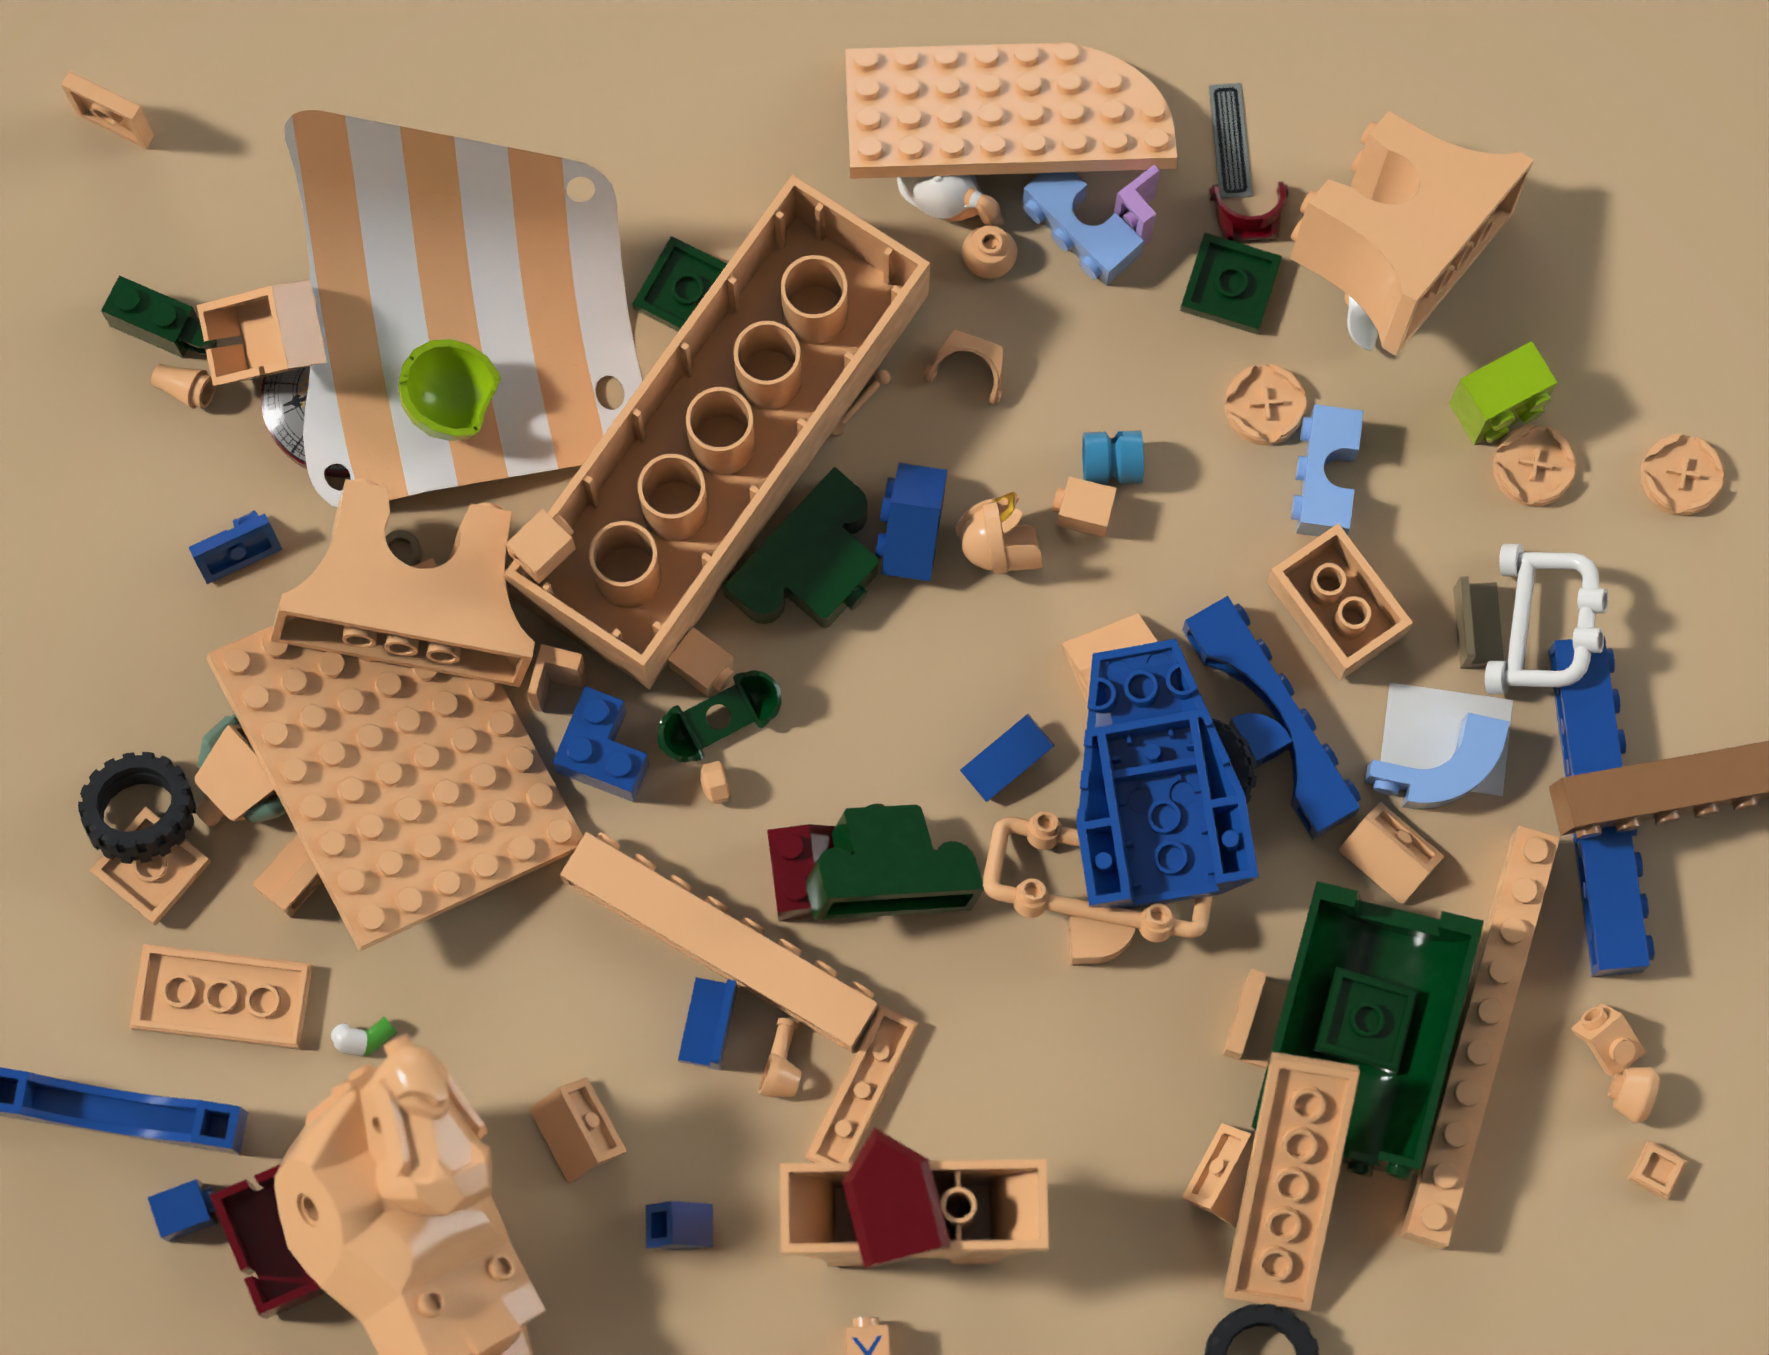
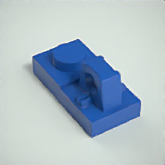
M255 510L251 511L249 514L234 519V528L228 531L224 530L189 547L207 584L283 550L266 514L259 516Z

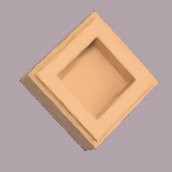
M1647 1141L1627 1180L1667 1200L1687 1160L1651 1141Z

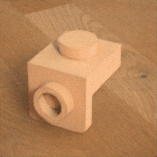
M1600 1004L1586 1011L1582 1015L1581 1020L1571 1028L1575 1036L1588 1044L1604 1072L1613 1077L1614 1073H1622L1625 1068H1628L1646 1053L1624 1015L1605 1004Z

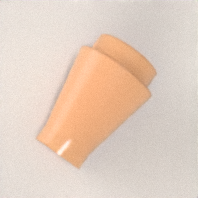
M158 364L151 377L153 387L161 389L192 409L207 407L212 401L216 386H213L211 376H209L206 370Z

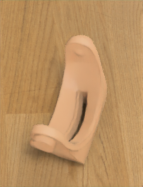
M954 330L943 344L933 366H927L924 377L927 378L926 381L929 383L933 382L940 363L951 354L959 351L974 352L984 358L993 373L994 387L990 393L989 404L995 405V402L999 403L1003 393L1001 390L1003 346L959 330Z

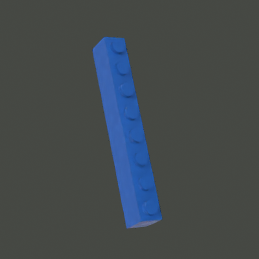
M1605 636L1602 652L1591 653L1588 670L1579 681L1570 686L1553 687L1565 777L1623 767L1621 754L1626 752V739L1623 729H1617L1616 714L1620 713V696L1618 689H1612L1610 673L1615 671V659L1612 648L1606 649ZM1573 639L1554 641L1548 650L1551 671L1565 670L1572 664L1574 658ZM1615 826L1601 828L1602 834L1586 839H1577L1576 833H1574L1573 840L1592 977L1642 973L1650 966L1649 961L1654 960L1655 953L1652 936L1645 933L1644 919H1647L1649 916V906L1646 894H1640L1638 877L1643 875V862L1640 852H1634L1632 836L1637 835V829L1616 832Z

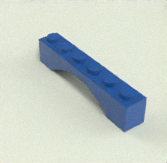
M1226 596L1186 619L1182 631L1203 665L1224 672L1244 684L1262 700L1276 721L1290 735L1293 740L1289 748L1293 771L1291 806L1312 840H1315L1356 816L1360 809L1358 801L1361 800L1360 794L1350 779L1343 780L1336 769V766L1339 765L1338 759L1327 743L1321 745L1313 731L1317 728L1309 712L1305 708L1299 710L1291 696L1294 695V690L1287 677L1283 673L1277 675L1269 662L1272 660L1271 652L1261 638L1255 640L1247 627L1251 625L1250 619L1239 603L1233 605L1230 598Z
M0 1067V1116L236 1155L241 1153L248 1112L241 1106L198 1099L173 1098L121 1091Z

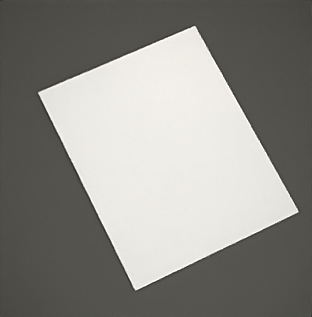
M1389 683L1380 761L1415 769L1435 768L1452 758L1456 750L1461 722L1467 713L1509 721L1507 736L1500 758L1487 777L1471 791L1503 796L1513 700Z

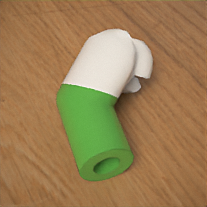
M382 1017L367 1031L350 1028L348 1024H339L332 1030L331 1039L335 1048L341 1053L365 1057L373 1054L398 1032L385 1017Z

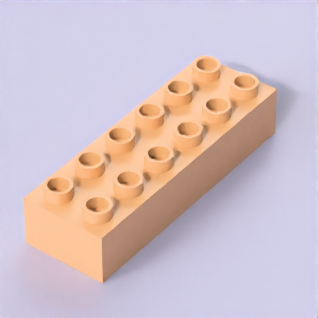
M791 175L549 510L548 514L551 517L555 514L560 515L574 530L571 537L573 538L575 550L539 584L513 560L504 573L513 600L650 690L667 666L669 656L691 628L696 625L929 296L930 262L796 176Z

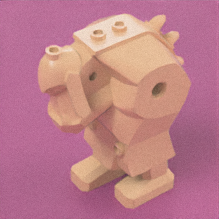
M408 1034L399 1036L383 1046L389 1057L379 1067L374 1069L372 1064L365 1065L349 1074V1080L330 1090L332 1095L308 1114L304 1129L288 1149L275 1176L274 1184L279 1216L287 1247L314 1281L362 1322L379 1355H533L526 1324L542 1314L546 1309L509 1241L505 1226L491 1195V1151L489 1146L480 1141L488 1133L486 1125L465 1099L446 1065L430 1050L413 1045Z

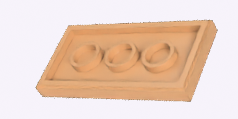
M143 944L130 1028L132 1030L300 1050L313 966L308 963Z

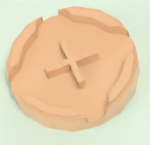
M1273 364L1257 367L1254 365L1247 367L1234 377L1226 393L1225 413L1229 425L1240 437L1253 444L1273 445L1286 441L1298 431L1303 417L1306 415L1307 400L1302 383L1291 371Z
M1525 425L1512 430L1500 442L1493 458V475L1499 489L1510 500L1524 506L1542 507L1557 501L1568 491L1575 475L1576 456L1570 443L1558 431L1551 428L1536 427L1537 425Z
M1673 434L1660 439L1648 451L1641 466V485L1647 498L1657 508L1672 515L1690 516L1705 510L1716 500L1722 489L1724 477L1722 460L1718 452L1706 440L1699 437L1693 438L1685 436V434Z

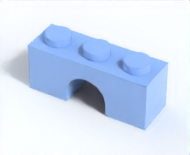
M1075 172L1040 173L1024 188V211L1035 223L1040 224L1043 222L1052 231L1051 236L1062 250L1066 252L1071 250L1081 260L1079 264L1090 278L1094 280L1099 278L1107 286L1142 254L1144 240L1117 213L1113 214L1106 222L1096 226L1080 222L1075 217L1073 210L1085 199L1087 184Z
M1314 404L1310 417H1303L1300 441L1307 442L1306 455L1298 456L1295 480L1302 481L1301 496L1294 495L1291 508V519L1298 520L1297 534L1320 536L1339 523L1348 535L1355 489L1342 488L1332 484L1325 475L1324 466L1334 460L1355 461L1360 447L1364 411Z

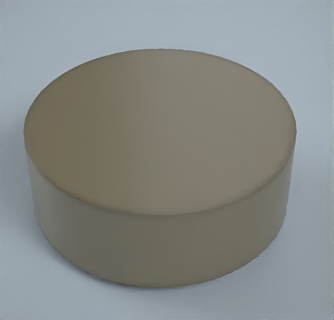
M396 530L385 536L389 549L400 561L409 566L420 563L422 548L418 539L412 533L405 530Z

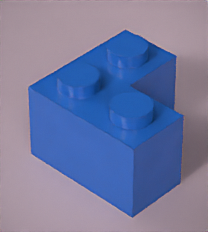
M899 463L896 478H887L885 497H883L880 515L881 522H888L886 534L879 533L876 547L877 558H883L881 574L931 581L948 470Z
M584 686L553 760V765L556 773L634 802L650 764L646 753L615 742L627 712L623 700Z

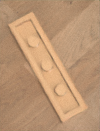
M880 1005L805 1157L806 1160L812 1163L852 1162L919 1023Z

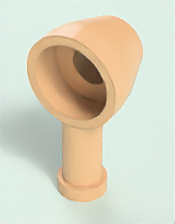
M778 1018L776 1024L778 1027L771 1053L760 1079L758 1094L772 1098L794 1097L800 1083L802 1071L787 1060L793 1034L797 1031L798 1023L788 1018Z

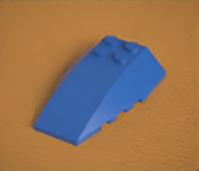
M1170 639L1093 653L1087 707L1088 720L1084 738V761L1080 779V802L1076 820L1089 907L1138 909L1155 903L1167 904L1220 895L1259 879L1246 795L1177 640Z

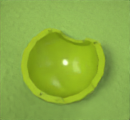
M453 339L430 340L415 348L402 365L398 381L401 405L411 422L429 436L447 441L469 439L478 434L484 421L485 412L497 390L501 377L490 359L472 345Z

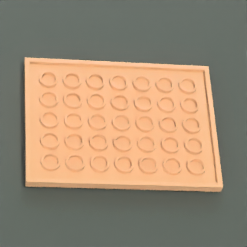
M430 558L412 567L428 569L438 566L434 559ZM273 626L207 654V662L359 952L572 854L583 838L578 825L504 688L499 683L271 641Z

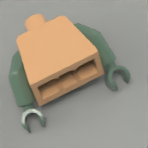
M235 713L232 716H225L202 738L198 760L199 771L195 775L194 781L207 797L196 808L197 816L207 825L215 826L224 815L233 822L248 820L252 823H257L286 814Z

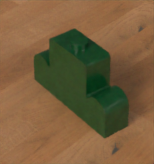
M834 466L723 585L724 596L751 620L761 624L772 623L780 618L784 611L785 598H789L823 628L831 626L847 607L854 610L866 597L868 591L865 588L878 574L877 556L851 535L860 531L867 522L868 502L866 495Z
M872 804L867 807L846 808L831 833L835 848L826 849L821 853L806 880V890L815 920L970 911L984 891L983 881L973 852L966 845L956 841L945 842L935 850L922 808L918 805L885 806L883 804Z

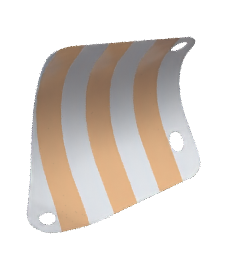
M304 110L291 115L285 123L284 138L294 166L302 201L310 280L316 299V309L327 359L326 363L310 366L303 427L307 471L317 493L326 502L334 507H338L342 491L331 488L324 476L325 469L333 464L345 466L350 473L351 480L364 478L376 482L379 486L387 487L389 500L433 490L583 465L643 382L625 293L617 200L609 180L596 168L586 163L562 157L321 110ZM576 177L590 179L594 183V195L584 202H576L570 199L566 192L569 181ZM453 339L470 344L485 354L500 373L501 380L485 412L482 426L478 434L472 438L447 441L431 437L411 422L401 405L398 381L402 365L415 348L430 340ZM604 376H613L618 379L624 389L623 403L614 410L603 407L596 397L595 388L597 382Z

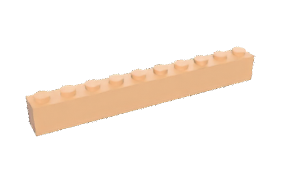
M1520 825L1511 835L1446 1069L1421 1171L1417 1174L1403 1224L1401 1238L1440 1250L1449 1245L1560 837Z

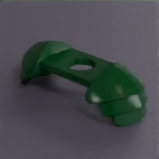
M762 671L741 672L733 676L734 686L685 711H682L679 705L673 706L659 723L657 734L659 748L667 756L678 762L698 761L705 757L703 748L753 722L759 728L765 727L771 719L778 715L782 704L780 685ZM713 705H723L730 711V722L723 729L712 728L706 720L707 711Z

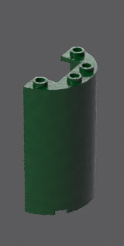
M1316 881L1271 1053L1275 1052L1358 1066L1360 1073L1341 1163L1348 1164L1347 1170L1358 1175L1372 1177L1373 1170L1386 1172L1387 1175L1398 1179L1410 1181L1413 1174L1420 1173L1484 921L1445 911L1441 912L1440 919L1361 901L1357 890ZM1336 967L1418 990L1398 1073L1392 1074L1313 1050L1333 971ZM1270 1058L1263 1080L1261 1092L1259 1095L1257 1107L1255 1110L1253 1122L1251 1125L1252 1129L1255 1131L1257 1128Z

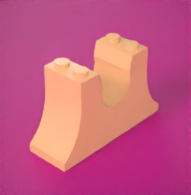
M1388 111L1378 123L1372 121L1362 135L1360 142L1365 146L1352 164L1351 171L1355 172L1351 187L1328 179L1318 192L1311 190L1300 208V212L1304 213V216L1298 222L1291 235V240L1295 241L1290 258L1348 294L1374 323L1382 348L1396 356L1512 216L1534 159L1521 152L1495 154L1463 148L1437 138Z
M364 478L355 480L345 479L336 511L331 545L316 570L303 583L281 595L271 641L520 687L533 658L535 642L526 634L516 619L506 588L504 575L505 555L512 511L502 510L500 506L493 503H480L478 505L470 503L459 527L448 561L434 568H416L400 561L387 545L385 529L390 516L387 487L379 486L376 482Z
M1047 1159L929 1161L951 1247L910 1258L950 1259V1262L954 1264H999L1002 1258L1009 1255L1049 1249ZM853 1162L780 1163L781 1255L822 1259L827 1262V1267L863 1266L842 1183Z

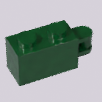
M120 275L101 309L110 327L181 358L184 357L187 349L200 355H207V349L217 347V340L204 342L200 320L193 307Z

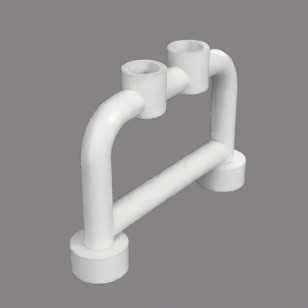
M1503 544L1499 557L1501 575L1503 577H1518L1508 661H1488L1485 670L1486 691L1488 694H1507L1509 686H1570L1579 681L1587 672L1591 653H1601L1603 650V629L1594 628L1596 613L1605 614L1607 612L1608 591L1606 588H1599L1598 569L1593 561L1581 554L1524 552L1522 544ZM1536 569H1573L1579 571L1583 577L1582 588L1579 589L1577 597L1578 624L1573 632L1574 658L1572 664L1565 670H1523Z

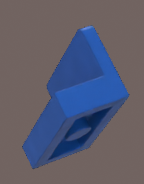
M698 977L695 978L678 1057L679 1062L716 1070L721 1069L738 990L736 980L728 979L727 983Z

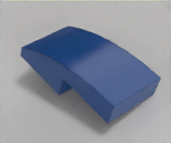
M1027 714L962 767L960 771L987 802L1055 745L1033 718Z

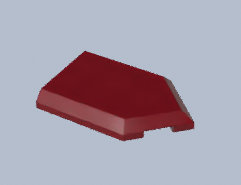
M874 1127L842 1181L864 1269L951 1247L929 1159Z

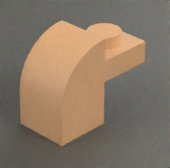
M1070 916L1068 923L1070 965L1102 964L1117 958L1131 943L1136 928Z

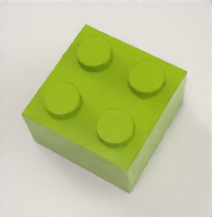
M1533 341L1461 378L1449 405L1473 444L1484 439L1491 443L1509 432L1508 426L1521 420L1523 424H1527L1540 417L1545 412L1543 409L1545 405L1551 401L1550 396L1558 382Z

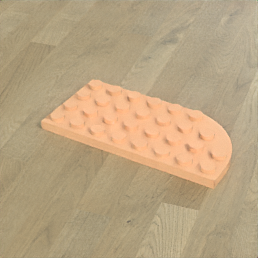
M1072 43L845 49L850 179L1148 170L1153 165L1158 169H1177L1178 156L1172 114L1163 95L1143 73L1123 60L1105 52Z

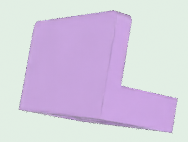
M1155 165L1151 166L1117 193L1114 214L1117 213L1144 240L1143 247L1151 242L1156 212L1148 204L1155 198L1160 170Z

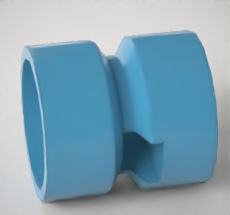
M1141 430L1118 431L1114 438H1110L1106 432H1083L1082 463L1084 480L1108 485L1112 478H1116L1120 485L1143 484L1144 452Z

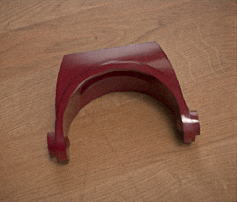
M1284 181L1277 183V205L1268 213L1258 216H1245L1231 211L1223 204L1220 198L1219 185H1212V188H1209V201H1214L1218 224L1225 239L1231 241L1277 239L1281 224V214L1286 198H1288V185L1284 184Z

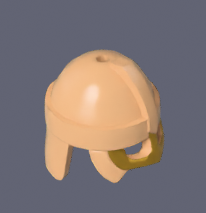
M1015 492L996 499L993 498L979 502L966 511L955 524L957 536H960L962 552L972 564L985 570H991L994 574L1008 573V571L1043 569L1035 527L1030 524L1017 525L1022 518L1023 512L1015 508L1019 500V496Z

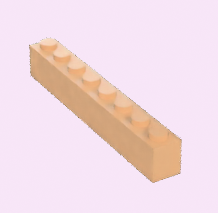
M588 832L585 833L560 873L563 883L722 977L736 980L739 987L852 1053L878 1010V1003L872 1000L875 995L872 991L854 981L850 986L836 979L838 972L819 960H816L814 965L799 957L802 952L799 948L784 939H779L778 943L773 942L763 936L765 929L754 921L744 917L739 922L727 915L729 908L720 901L710 896H707L705 901L690 893L693 887L675 875H671L669 880L654 872L657 866L645 857L635 854L633 858H630L618 851L621 845L611 837L601 832L597 837Z

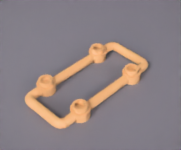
M1048 811L1039 812L1030 820L1017 817L1002 818L993 828L983 876L984 891L992 899L1012 903L1015 910L1022 916L1034 918L1042 915L1047 910L1138 928L1140 934L1151 942H1163L1171 935L1196 938L1201 936L1208 927L1213 896L1195 899L1192 921L1190 922L1175 919L1171 910L1166 905L1160 903L1148 906L1143 912L1124 908L1089 907L1088 901L1049 894L1046 886L1037 879H1027L1017 887L1002 885L999 882L1009 833L1026 836L1028 842L1033 847L1041 850L1051 849L1058 843L1080 847L1077 829L1061 826L1059 819Z

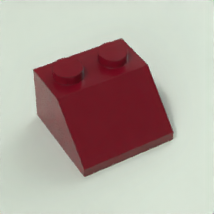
M807 824L767 830L779 921L814 917L806 890V880L821 853L826 849L835 848L831 836L835 826Z

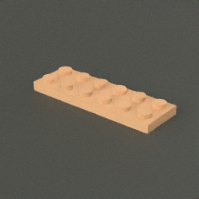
M1275 1052L1271 1053L1224 1288L1225 1298L1310 1311L1360 1073L1358 1066Z

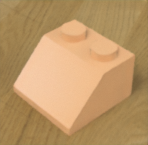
M1139 613L1062 643V648L1087 707L1093 653L1158 642Z

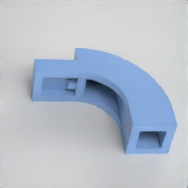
M1467 713L1461 722L1456 750L1449 761L1431 769H1415L1372 759L1367 766L1364 782L1374 784L1373 790L1384 794L1397 795L1399 790L1405 791L1403 808L1430 809L1453 803L1474 790L1494 768L1504 748L1509 721Z

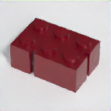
M281 1164L254 1175L257 1184L263 1187L261 1190L256 1191L255 1186L245 1179L210 1195L240 1271L248 1276L256 1272L258 1279L254 1276H249L244 1281L258 1315L265 1319L327 1293L305 1271L287 1247L274 1187L275 1176Z

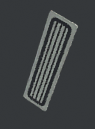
M1241 84L1210 85L1209 92L1220 198L1252 196Z

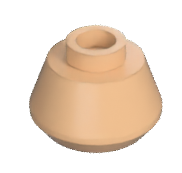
M993 225L981 226L973 230L966 237L962 247L963 261L966 267L976 276L986 279L998 278L1008 273L1014 266L1017 259V245L1011 234L1003 228Z
M1651 1067L1625 1068L1621 1075L1614 1073L1607 1093V1097L1613 1099V1108L1632 1123L1636 1124L1645 1121L1655 1102L1659 1087V1075Z

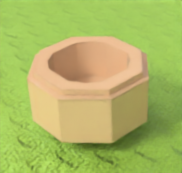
M716 761L704 764L701 769L700 780L708 801L713 805L730 801V790L722 762Z

